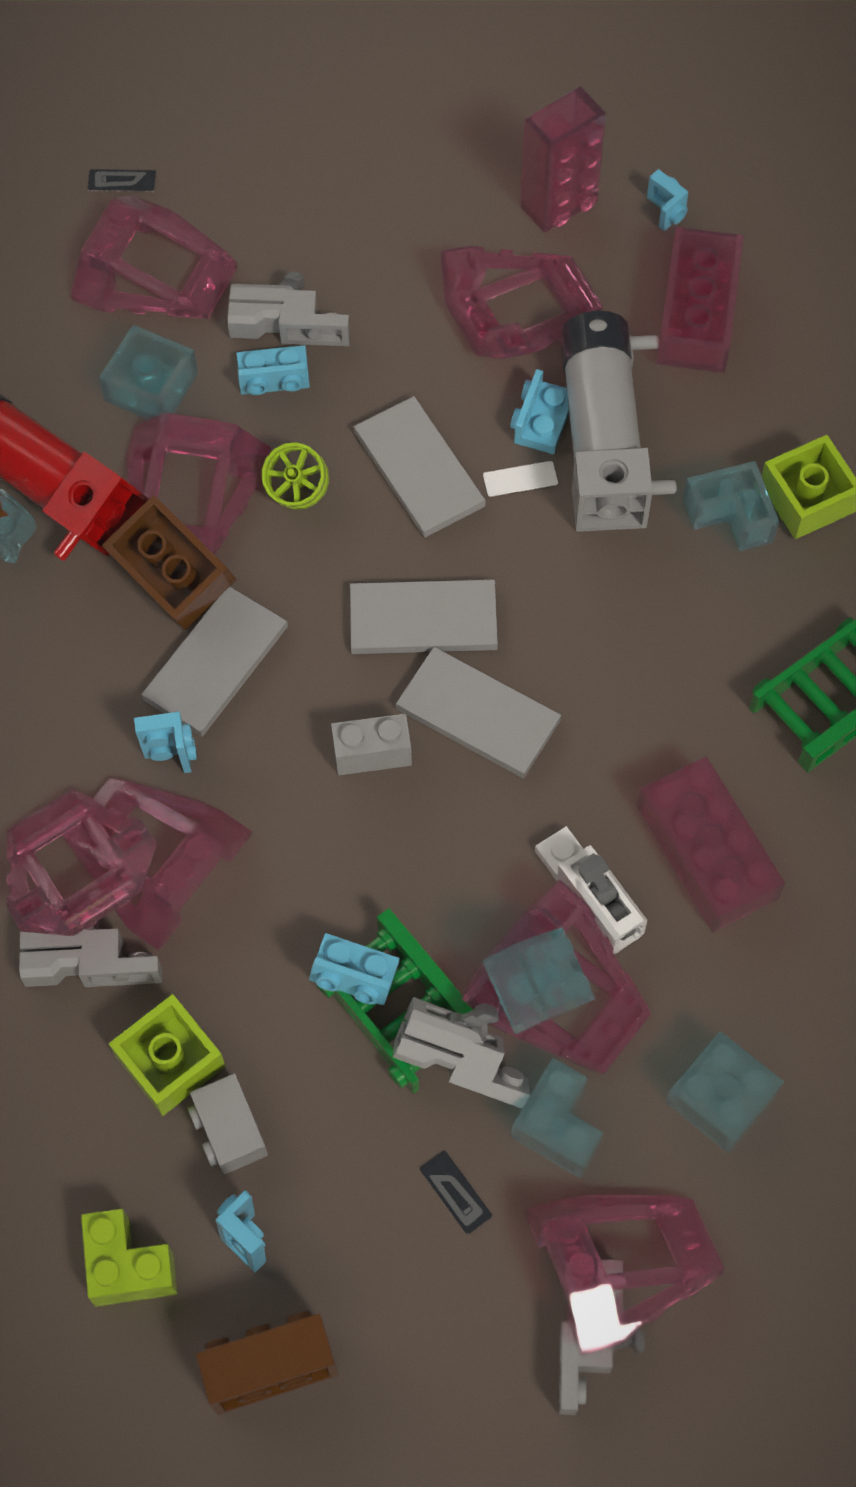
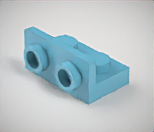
M305 345L237 352L241 395H261L266 392L283 390L293 392L302 388H310Z
M536 369L532 381L526 380L521 395V400H524L521 409H515L510 428L515 429V444L555 454L569 416L567 388L543 382V371Z
M180 711L134 718L136 735L145 759L151 758L155 761H164L178 754L184 773L192 772L190 760H197L195 740L192 737L190 724H183Z
M325 933L317 957L313 962L309 980L316 982L324 990H339L354 995L360 1002L384 1005L400 958Z
M245 1190L239 1197L235 1194L230 1196L219 1207L217 1211L219 1217L216 1219L220 1239L256 1273L266 1262L264 1250L266 1244L261 1239L264 1236L263 1232L251 1221L255 1216L252 1196Z

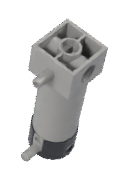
M598 310L584 312L570 318L563 324L560 331L574 453L572 498L576 532L647 528L652 495L675 494L677 490L675 480L651 481L648 448H641L632 375L633 350L657 349L659 347V337L657 335L631 336L627 320L619 314Z

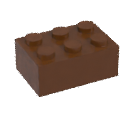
M155 495L102 545L185 630L237 580L230 570Z
M302 1311L287 1317V1324L271 1329L270 1324H263L245 1331V1338L230 1342L228 1337H224L204 1344L205 1351L196 1353L209 1405L216 1414L221 1415L339 1376L320 1313L312 1316L311 1311Z

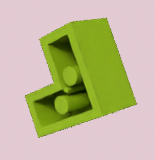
M123 1209L81 1215L88 1299L95 1307L178 1294L174 1253L168 1244L132 1249L130 1221Z

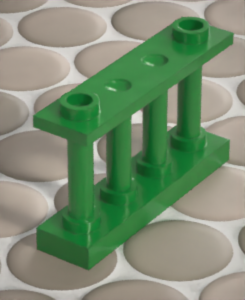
M849 617L838 626L835 631L836 634L774 679L765 678L752 690L753 697L749 707L751 712L754 714L768 704L802 741L801 747L803 749L798 763L807 773L856 738V709L851 713L847 711L842 712L808 676L809 673L824 663L856 698V676L836 655L850 643L856 648V619L854 620L852 617ZM796 684L831 722L829 724L830 728L822 734L818 731L813 732L784 701L780 694Z
M390 908L377 916L379 930L376 933L377 937L365 947L380 952L385 950L390 952L394 949L403 959L400 962L401 967L395 972L387 996L408 980L412 979L415 981L419 978L427 988L424 991L426 996L420 1000L455 1013L465 1014L474 1010ZM317 985L326 998L334 996L390 1065L387 1072L396 1085L401 1089L406 1085L412 1094L416 1093L419 1090V1079L414 1073L421 1069V1067L393 1058V1047L390 1044L396 1039L402 1021L407 1022V1020H404L407 1010L379 1031L365 1014L378 1003L366 1004L358 1000L355 1001L348 993L339 990L327 991Z

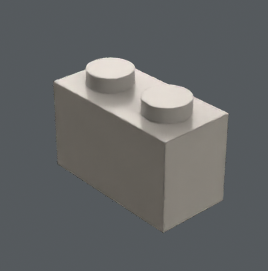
M406 714L331 723L338 776L412 766L411 743Z
M235 1073L190 1092L195 1105L188 1107V1111L196 1130L204 1127L209 1141L202 1145L211 1167L219 1164L223 1175L268 1156L265 1144Z

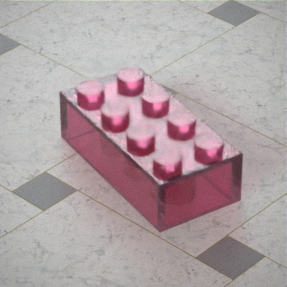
M581 86L525 119L521 208L544 233L554 227L564 225L569 218L581 211L589 210L598 201L606 112Z
M676 227L656 364L725 373L731 344L744 235Z
M707 756L640 788L637 807L712 933L780 898L785 886L784 880Z

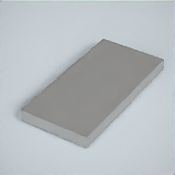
M415 396L354 426L355 435L424 538L485 507L486 500Z
M495 580L350 584L352 654L431 652L433 647L443 652L498 649Z
M229 587L214 602L141 694L143 701L164 714L180 711L183 724H190L191 731L203 737L287 629V621L232 587Z
M433 647L396 703V710L523 779L561 721V715L435 647Z

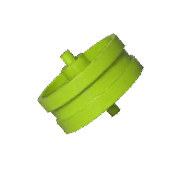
M298 442L285 443L275 448L266 458L262 468V483L267 494L280 505L293 510L307 509L317 504L325 495L329 485V469L324 459L311 447ZM292 451H301L296 465H292L286 454ZM309 453L316 459L319 465L302 470ZM280 458H282L286 465L284 472L273 470L274 465ZM321 472V478L318 487L308 481L307 476ZM271 477L285 478L286 481L274 491ZM293 485L294 502L281 499L280 496ZM306 486L314 491L310 497L301 501L300 488Z

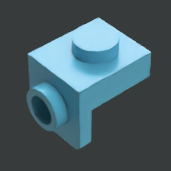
M658 169L649 177L647 199L661 208L658 227L665 231L673 223L675 225L680 223L685 217L688 210L686 205L689 192L680 186L676 179L668 177Z

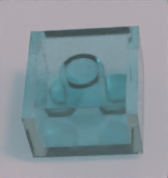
M132 325L99 376V381L106 402L166 426L199 373L193 349Z
M563 927L515 943L482 960L515 1035L595 1000L589 980L581 969L573 951L572 943L567 938Z
M719 1031L672 1087L666 1103L729 1154L777 1096L784 1081L728 1036Z

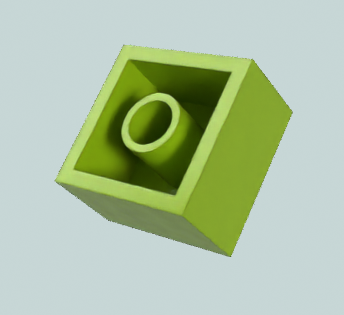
M828 435L765 462L759 485L794 539H798L856 512V477Z
M173 994L109 1043L116 1059L162 1116L191 1095L190 1092L200 1088L226 1067L221 1052Z

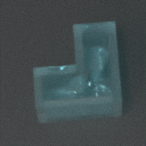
M756 461L687 478L683 502L694 530L728 521L739 551L774 542L779 520Z
M552 1058L512 1125L511 1138L581 1178L601 1144L603 1132L572 1115L586 1089L588 1078Z

